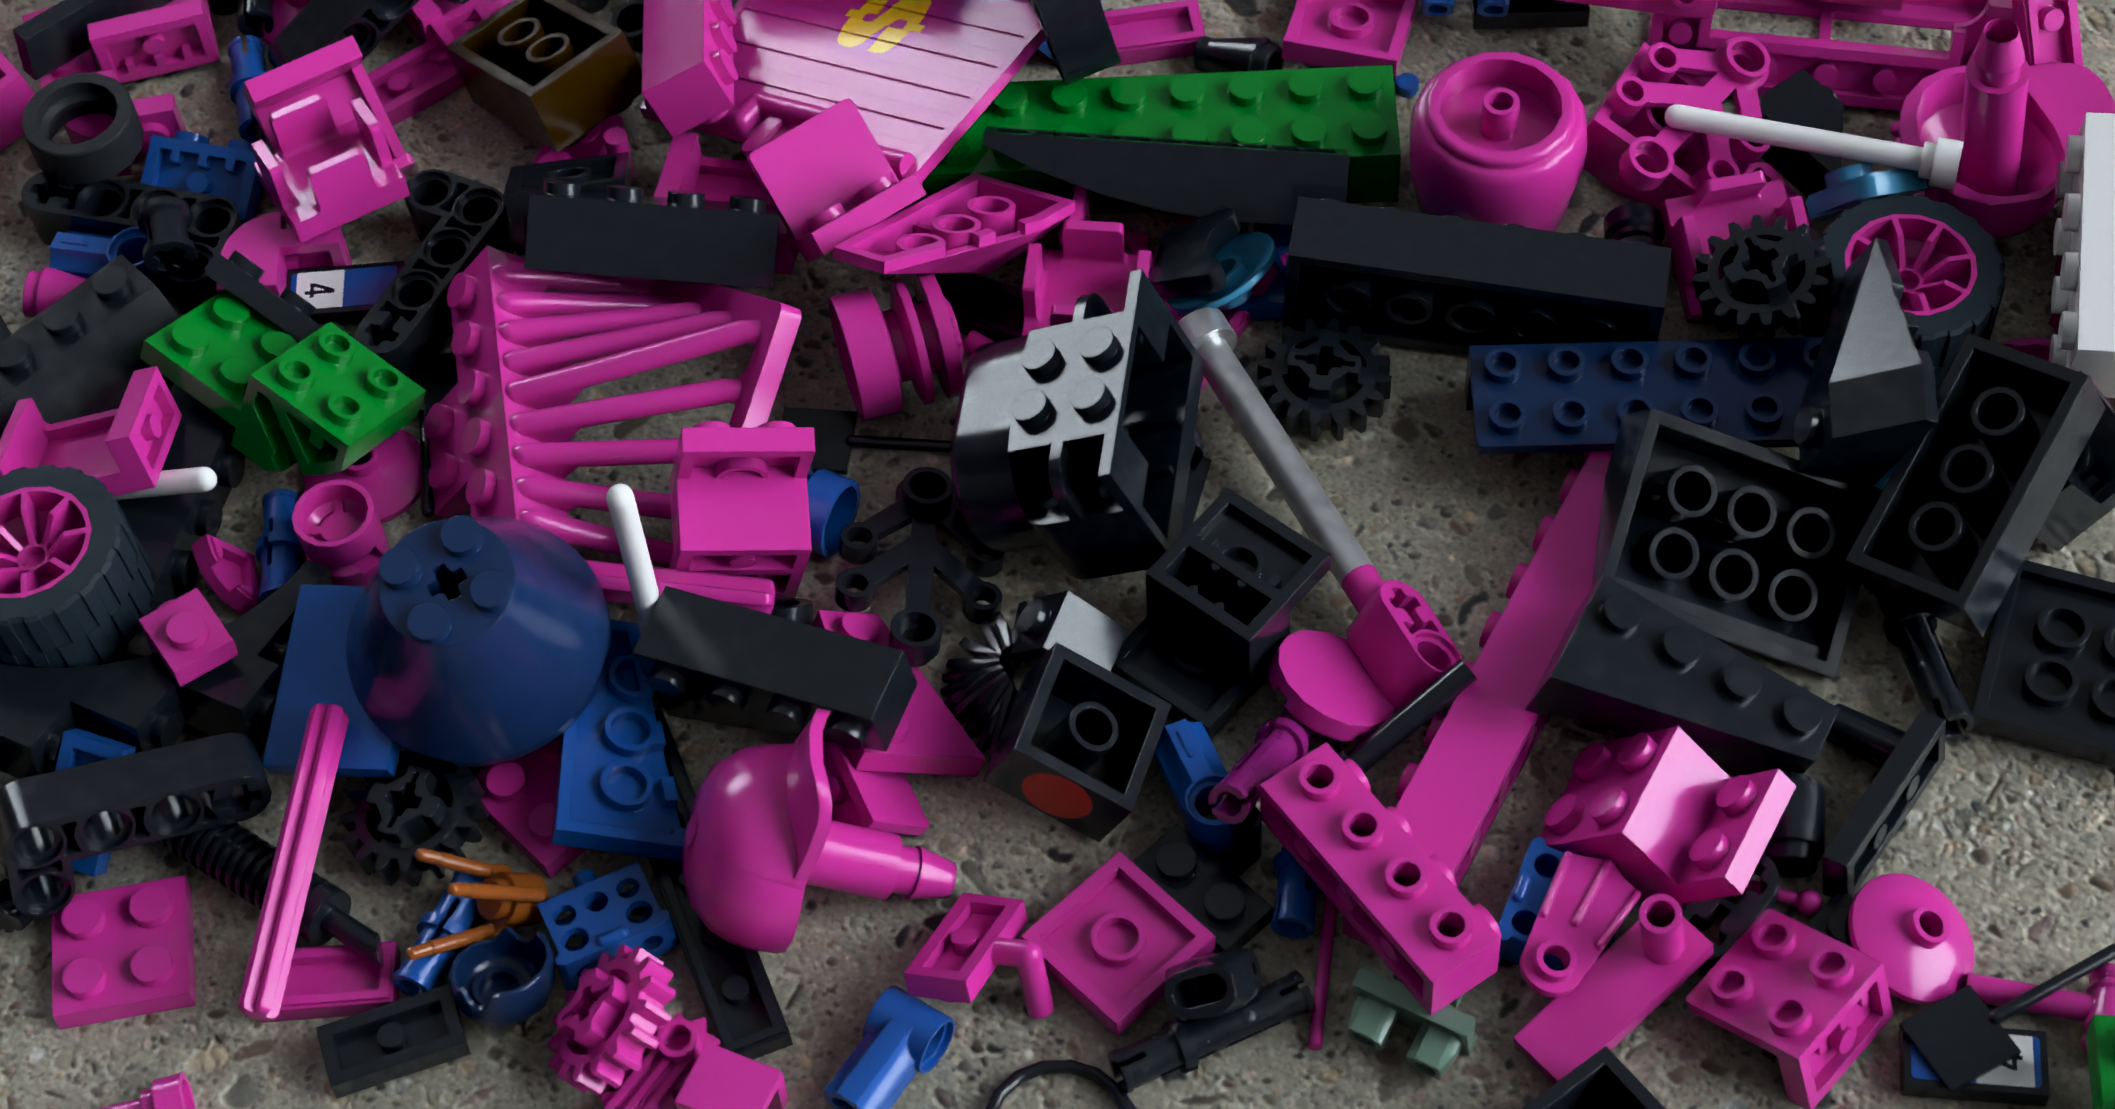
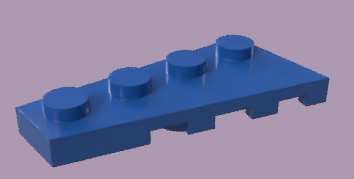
M610 619V653L605 657L603 668L594 686L596 693L582 714L560 735L551 844L682 862L686 829L680 826L676 808L679 798L674 777H669L663 751L666 744L661 721H656L652 703L654 690L647 683V677L632 653L641 636L639 624Z

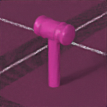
M2106 963L2089 973L2090 985L2086 990V994L2060 989L2023 1011L2084 1022L2082 1024L2084 1035L2081 1039V1047L2087 1054L2085 1034L2093 1016H2115L2114 963ZM1968 973L1966 986L1970 985L1984 1004L1999 1007L2038 986L1974 973Z

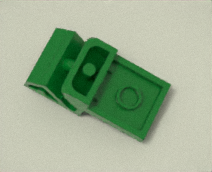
M224 289L145 339L140 359L151 367L157 366L162 375L234 426L235 432L231 446L267 472H283L298 462L304 476L341 473L417 418L426 393L424 388L332 322L327 323L299 342L227 289Z

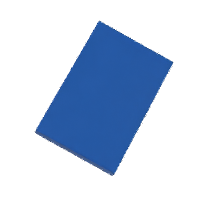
M300 585L262 766L270 774L294 775L310 709L315 704L320 703L338 705L343 708V711L349 717L336 776L395 779L401 747L388 739L370 720L354 692L347 666L346 644L349 622L354 606L364 586Z

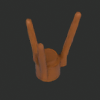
M419 848L415 851V858L418 861L484 878L485 880L482 883L452 882L447 886V892L451 896L475 898L478 911L483 918L488 919V924L409 947L405 952L407 959L416 960L468 946L473 942L493 939L505 927H511L515 931L516 926H535L542 921L537 904L548 900L549 893L544 879L539 874L512 872L507 864H488L426 848Z

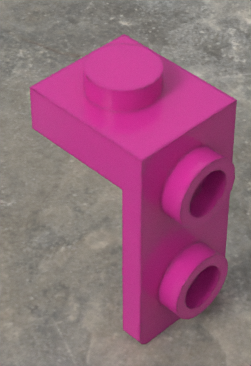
M198 588L177 599L164 602L155 611L138 619L152 653H158L180 687L239 655L233 638Z

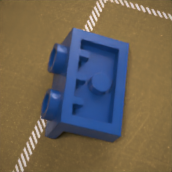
M181 130L175 131L174 138L151 135L140 184L220 196L231 200L236 205L243 224L256 217L262 184L253 165L257 161L250 145L252 144L251 142L230 139L227 147L209 144V138Z

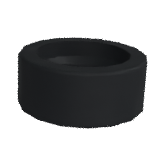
M75 73L52 81L36 92L27 104L21 123L26 141L38 167L51 179L69 185H89L114 177L130 166L141 151L144 138V130L129 91L115 78L98 73ZM87 114H107L115 117L108 129L94 139L79 144H59L51 141L57 131L72 119Z

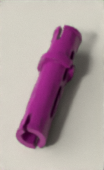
M1286 708L1274 722L1272 718L1267 720L1256 732L1255 744L1235 764L1228 772V775L1210 791L1208 797L1209 804L1217 803L1223 796L1220 803L1211 810L1212 813L1220 821L1228 824L1243 822L1260 800V784L1307 755L1308 742L1318 733L1293 718Z

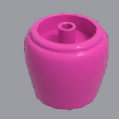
M1483 52L1452 62L1425 84L1413 106L1410 118V169L1420 213L1438 216L1454 215L1467 220L1503 225L1518 224L1526 228L1557 231L1582 175L1587 154L1586 108L1567 78L1541 60L1515 52Z

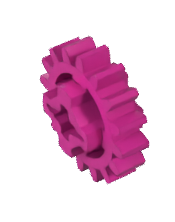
M624 944L620 945L615 957L604 952L600 956L598 968L595 967L590 970L585 968L581 972L577 991L568 990L564 998L569 1004L561 1009L558 1015L553 1018L552 1023L557 1026V1031L559 1032L547 1042V1048L555 1052L548 1064L550 1068L559 1072L558 1078L583 1093L589 1090L595 1095H601L607 1083L614 1088L621 1086L624 1071L632 1069L638 1072L641 1069L643 1051L646 1048L656 1049L659 1041L654 1034L670 1021L671 1015L666 1013L663 1007L676 996V990L667 985L674 976L673 972L663 966V961L639 946H636L633 950Z

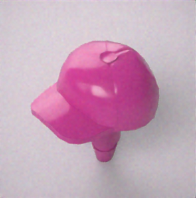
M1995 18L1986 23L1974 49L1973 57L1968 61L1967 65L1938 71L1923 78L1912 89L1910 94L1906 96L1901 108L1900 120H1896L1891 124L1890 133L1896 137L1893 142L1924 147L1925 141L1938 143L1939 137L1964 141L1954 190L1929 186V180L1926 179L1928 190L1913 194V196L1929 197L1930 200L1953 205L1960 212L1966 215L1969 214L1980 222V226L1986 232H1989L1994 239L2008 238L2031 230L2057 205L2060 198L2055 196L2056 172L2058 162L2064 161L2068 135H2078L2086 112L2115 114V101L2104 82L2089 68L2074 63H2046L2029 66L2025 60V52L2018 25L2008 18Z
M818 708L793 744H763L745 747L712 766L695 796L682 850L684 885L692 908L706 927L727 942L748 950L775 954L785 953L795 935L806 885L882 901L887 900L891 893L904 895L906 899L949 898L953 892L957 877L956 863L919 845L915 847L904 846L898 834L832 820V799L823 763V729L831 711Z

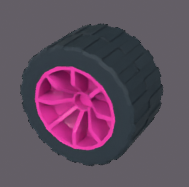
M1900 194L1885 195L1884 198H1870L1858 202V205L1851 209H1845L1836 216L1832 224L1827 225L1821 234V238L1825 242L1827 258H1831L1834 281L1829 282L1831 291L1830 302L1817 303L1819 318L1814 322L1802 317V328L1805 330V337L1824 336L1844 272L1875 238H1880L1888 241L1904 284V291L1900 301L1901 308L1905 312L1915 314L1919 329L1913 337L1916 349L1929 352L1934 366L1936 392L1969 333L1990 340L2005 289V262L2003 254L1996 247L1997 242L1971 215L1957 210V207L1948 203L1930 200L1929 197L1917 195L1908 197L1901 196Z
M39 465L34 468L26 469V467L11 470L10 473L0 476V664L34 668H70L92 666L107 662L116 655V652L124 644H128L133 639L140 625L138 619L149 613L150 599L154 596V581L151 578L153 570L150 561L112 492H108L104 483L96 477L87 476L82 470L76 468H60L55 465Z

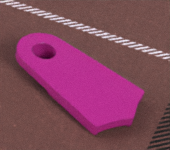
M1566 851L1561 857L1520 957L1522 977L1527 985L1537 993L1548 997H1562L1575 990L1641 897V892L1636 890L1624 878L1614 865L1612 859L1585 857L1570 851ZM1543 956H1557L1563 962L1564 970L1555 971L1550 969L1545 964Z

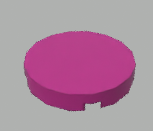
M1302 630L1288 635L1269 662V682L1273 691L1275 692L1279 686L1281 692L1287 697L1283 706L1293 718L1303 725L1329 738L1341 741H1354L1357 735L1367 734L1369 736L1388 720L1395 709L1376 687L1348 643V640L1326 631Z

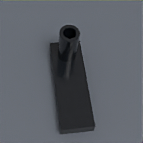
M1838 703L1835 705L1840 710L1825 741L1883 766L1822 855L1824 895L1831 898L1840 888L1853 898L1945 760V719L1921 709L1907 731H1903Z

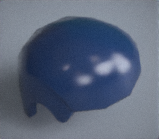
M505 927L491 940L485 939L473 942L456 954L448 976L449 988L461 1012L473 1021L487 1026L522 1024L546 1006L554 988V955L546 935L540 931L533 936V940H529L518 935L511 927Z

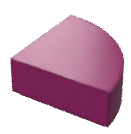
M205 534L192 544L194 558L200 572L212 590L228 606L243 615L259 604L260 591L255 556L209 534Z

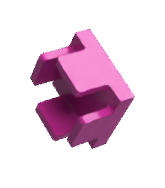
M320 93L314 94L272 112L268 116L279 147L276 154L272 155L262 139L250 144L257 161L253 165L260 183L300 243L410 195L405 177L392 159L383 129L361 97L349 101L355 120L336 127L326 99Z
M1763 171L1704 181L1695 194L1667 199L1661 204L1660 210L1669 248H1672L1671 258L1686 322L1707 319L1701 314L1699 299L1695 295L1693 275L1698 274L1695 261L1697 254H1710L1707 239L1711 235L1726 240L1730 237L1729 223L1735 222L1742 230L1751 228L1752 218L1755 215H1760L1764 226H1773L1780 215L1786 216L1789 231H1793L1804 223L1809 226L1802 196L1787 198L1783 179L1766 182Z
M1065 220L1062 228L1063 250L1042 249V244L1029 243L1022 287L1024 307L1022 336L1028 335L1030 330L1072 322L1074 307L1081 295L1099 294L1113 313L1124 311L1130 271L1142 269L1149 279V274L1155 263V256H1152L1150 250H1139L1138 255L1125 253L1124 225L1121 223Z

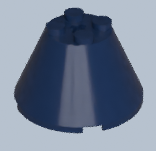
M456 515L449 519L433 521L409 532L393 548L386 551L379 560L378 568L362 589L354 606L347 633L346 657L351 684L358 701L370 720L388 739L405 751L416 756L421 754L433 759L453 762L455 766L478 767L505 763L532 753L553 741L567 730L589 705L596 693L594 686L603 668L605 657L610 653L611 622L609 609L601 586L588 563L571 545L551 531L523 520L507 517Z

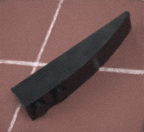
M986 126L984 131L983 145L1044 174L1104 196L1161 211L1203 217L1224 208H1232L1241 224L1240 232L1269 233L1270 224L1293 225L1299 196L1316 199L1331 198L1346 203L1350 155L1346 149Z

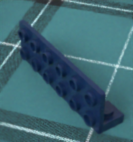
M1823 337L1774 338L1773 342H1766L1764 338L1748 339L1746 342L1739 339L1469 345L1465 380L1466 410H1473L1476 451L1480 454L1613 451L1623 416L1648 408L1657 409L1763 448L1799 447V444L1794 441L1793 437L1794 423Z

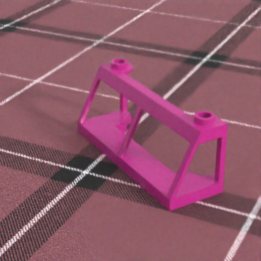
M1718 0L1717 8L1816 17L1819 19L1818 39L1711 29L1713 15L1707 19L1651 13L1648 45L1652 46L1658 42H1665L1677 49L1714 52L1719 44L1725 40L1733 39L1737 36H1749L1763 44L1770 56L1769 76L1764 85L1757 90L1758 97L1804 69L1821 85L1832 89L1838 99L1844 103V106L1901 111L1906 96L1910 94L1912 89L1923 78L1946 68L1967 65L1968 61L1973 57L1974 49L1987 22L1995 18H2008L2014 21L2012 0H1903L1901 11L1814 0ZM1833 19L1944 29L1952 30L1948 51L1830 40L1831 23ZM1691 74L1702 86H1705L1713 77Z

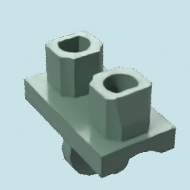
M1360 966L1352 982L1355 1003L1347 1027L1348 1035L1352 1040L1373 1050L1382 1051L1396 1023L1418 1032L1406 1056L1407 1064L1437 1080L1443 1078L1460 1052L1470 1056L1478 1039V1034L1474 1033L1476 1018L1449 1006L1430 1016L1404 985ZM1394 974L1393 979L1401 982ZM1463 995L1454 1000L1453 1002H1451L1449 1005L1457 1007Z

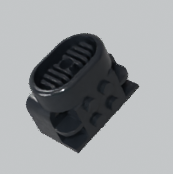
M1142 269L1130 271L1124 311L1113 313L1099 294L1081 295L1076 301L1072 322L1030 330L1028 335L987 343L980 346L970 357L963 377L953 429L950 465L954 492L961 514L972 534L988 549L996 552H1010L1047 545L1070 576L1076 579L1089 580L1148 570L1180 537L1204 361Z

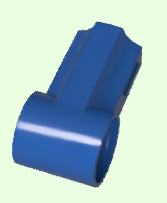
M139 227L124 229L115 236L68 230L66 233L57 232L49 247L51 253L49 267L86 279L122 254L156 285L165 298L172 293L166 277L155 275L146 269L142 250L147 244L146 236Z
M1185 718L1164 726L1152 758L1185 823V831L1219 859L1235 845V824H1228L1220 820H1210L1203 816L1207 813H1212L1211 810L1223 799L1222 796L1217 803H1208L1210 791L1228 773L1202 722H1190Z
M898 986L889 987L871 1008L864 1024L863 1039L823 1091L825 1101L834 1109H891L917 1072L921 1074L928 1073L940 1061L952 1040L955 1031V1021L917 997L909 996L908 992Z

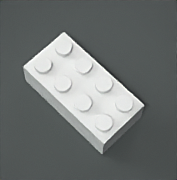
M2086 112L2078 135H2068L2064 161L2058 162L2056 172L2055 196L2056 198L2065 199L2062 218H2057L2055 223L2053 254L2063 257L2060 276H2055L2053 280L2052 314H2061L2058 335L2053 334L2051 338L2049 361L2078 372L2082 371L2090 376L2104 397L2115 398V114Z

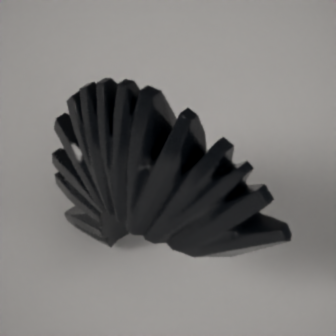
M1027 601L1019 603L1013 629L1010 628L1001 611L994 614L995 626H992L986 619L980 622L986 646H982L964 637L958 644L972 658L948 659L946 667L951 671L942 674V682L949 684L940 689L942 697H949L944 701L945 705L959 724L967 722L963 729L971 739L980 736L976 745L982 753L990 748L989 755L991 757L994 754L1018 694L1013 681L1014 665L1019 666L1022 662L1010 655V652L1019 634L1016 630L1017 621L1024 608L1028 605Z

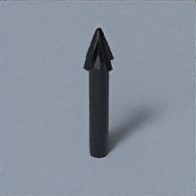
M1459 659L1350 752L1345 754L1340 748L1337 753L1343 761L1347 758L1353 760L1365 774L1476 681V676Z

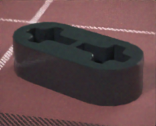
M1762 854L1753 874L1761 877L1760 891L1762 894L1749 890L1736 905L1731 903L1734 896L1689 902L1682 910V916L1694 927L1703 931L1709 929L1719 916L1724 918L1719 927V942L1721 944L1718 946L1713 943L1714 954L1697 970L1710 971L1765 909H1774L1779 897L1780 875L1775 863L1768 856Z

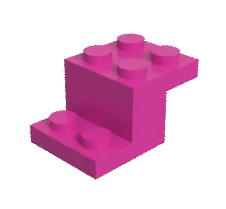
M705 421L694 425L692 428H682L669 480L673 554L669 569L770 579L774 582L775 598H795L812 551L807 476L815 455L814 427H796L794 424L786 421H770L758 427H730V425L721 421Z
M1679 726L1648 733L1642 732L1630 737L1593 743L1577 756L1572 767L1574 774L1561 798L1547 811L1544 819L1546 826L1540 837L1545 839L1546 846L1564 853L1570 851L1585 857L1612 859L1614 865L1624 878L1636 890L1641 892L1639 900L1642 903L1645 899L1655 894L1669 895L1676 899L1679 904L1741 895L1796 785L1780 769L1739 775L1731 778Z

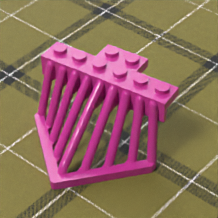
M486 246L463 273L460 272L454 276L447 292V304L451 307L453 326L451 349L456 356L458 383L440 403H435L430 408L424 423V433L429 441L431 466L428 480L433 488L435 515L449 519L456 515H463L470 508L471 517L495 516L523 520L551 531L571 546L573 544L622 556L614 528L569 517V511L574 507L609 511L606 495L610 486L565 481V478L578 467L673 464L679 438L568 441L584 427L727 403L735 405L729 423L730 427H758L768 422L801 322V310L775 300L717 284L524 269L525 258ZM546 290H557V291H568V292H545V291H546ZM746 344L755 345L748 368L737 379L722 378L570 404L587 387ZM631 489L640 516L671 519L670 494ZM645 536L651 563L669 568L673 554V543Z

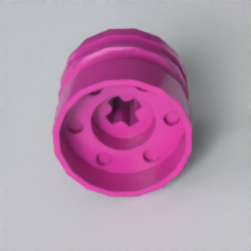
M933 273L915 274L914 287L917 300L915 303H912L907 287L901 278L891 280V309L881 311L877 299L868 286L829 296L828 298L829 313L839 357L853 403L862 422L901 412L903 408L901 383L912 382L917 395L924 405L934 403L933 374H937L943 392L948 399L960 396L964 377L962 339L951 304L943 295Z

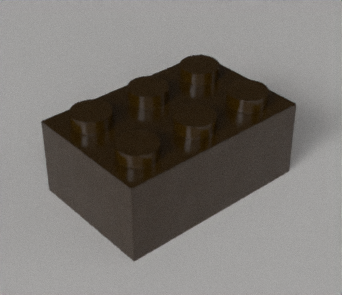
M513 0L445 47L474 103L557 153L564 148L581 142L589 130L609 116L625 111L632 104L633 99L642 94V70L624 32L566 0Z

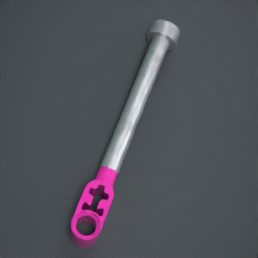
M1205 307L1189 313L1178 324L1204 361V377L1310 540L1331 554L1330 571L1358 612V615L1346 631L1348 643L1384 698L1397 711L1400 710L1459 659L1463 661L1461 653L1418 591L1397 580L1383 581L1233 353L1237 344V335L1222 312L1217 308Z

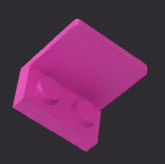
M173 0L163 7L87 24L89 40L101 70L114 69L118 82L121 84L220 61L212 13L207 0Z
M845 98L747 156V162L807 263L833 250L835 245L876 225L927 195L915 173L900 181L898 180L850 98Z
M1765 909L1742 937L1731 946L1686 997L1688 1008L1691 1012L1776 1055L1788 1100L1805 1109H1814L1894 1016L1883 962L1774 909Z

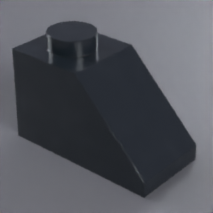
M1804 69L1759 96L1763 119L1843 133L1844 103L1838 99L1832 89L1821 85ZM1747 141L1749 144L1756 147L1754 142ZM1770 146L1761 157L1806 197L1827 189L1824 174L1841 168L1842 158L1777 146Z

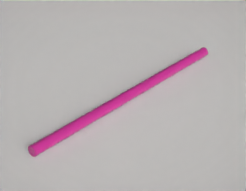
M1326 894L1313 996L1315 1010L1311 1014L1308 1048L1315 1051L1322 1049L1337 907Z

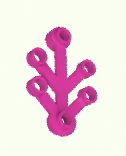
M1737 36L1733 39L1725 40L1719 44L1714 52L1677 49L1668 43L1658 42L1649 48L1640 61V69L1643 75L1651 82L1642 81L1633 75L1622 76L1609 91L1607 96L1608 104L1615 113L1623 117L1635 116L1642 107L1668 109L1674 104L1723 112L1722 102L1732 93L1737 115L1763 119L1757 90L1768 79L1770 56L1763 44L1749 36ZM1655 58L1661 60L1666 65V67H1663L1660 64H1658ZM1676 72L1713 76L1705 86L1667 83ZM1622 91L1629 93L1634 98V101L1628 99ZM1666 125L1656 137L1641 136L1636 138L1619 160L1620 177L1624 184L1635 191L1653 190L1659 187L1673 170V153L1693 132L1675 129ZM1701 133L1707 163L1698 173L1699 185L1701 186L1706 180L1717 178L1713 171L1720 173L1723 177L1740 174L1739 167L1732 160L1731 151L1739 160L1746 163H1754L1766 153L1771 145L1755 143V147L1747 141L1732 138L1729 145V139L1726 137Z

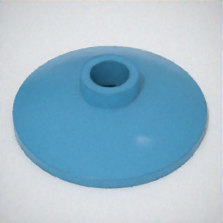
M1252 232L1239 234L1236 238L1222 246L1214 256V259L1220 262L1227 276L1226 286L1223 289L1212 293L1166 299L1173 311L1180 314H1189L1205 307L1213 309L1221 307L1223 310H1230L1240 306L1250 298L1253 292L1252 287L1260 281L1274 263L1277 255L1276 244L1271 236L1266 233Z

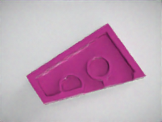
M818 610L812 626L889 647L890 630L878 614ZM911 667L918 684L887 752L867 748L849 749L855 770L977 777L986 759L918 667Z

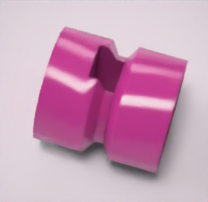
M333 479L316 484L304 492L294 506L292 522L301 548L305 552L306 559L330 568L333 585L365 586L371 575L378 568L379 560L383 554L390 549L373 499L362 485L350 480Z

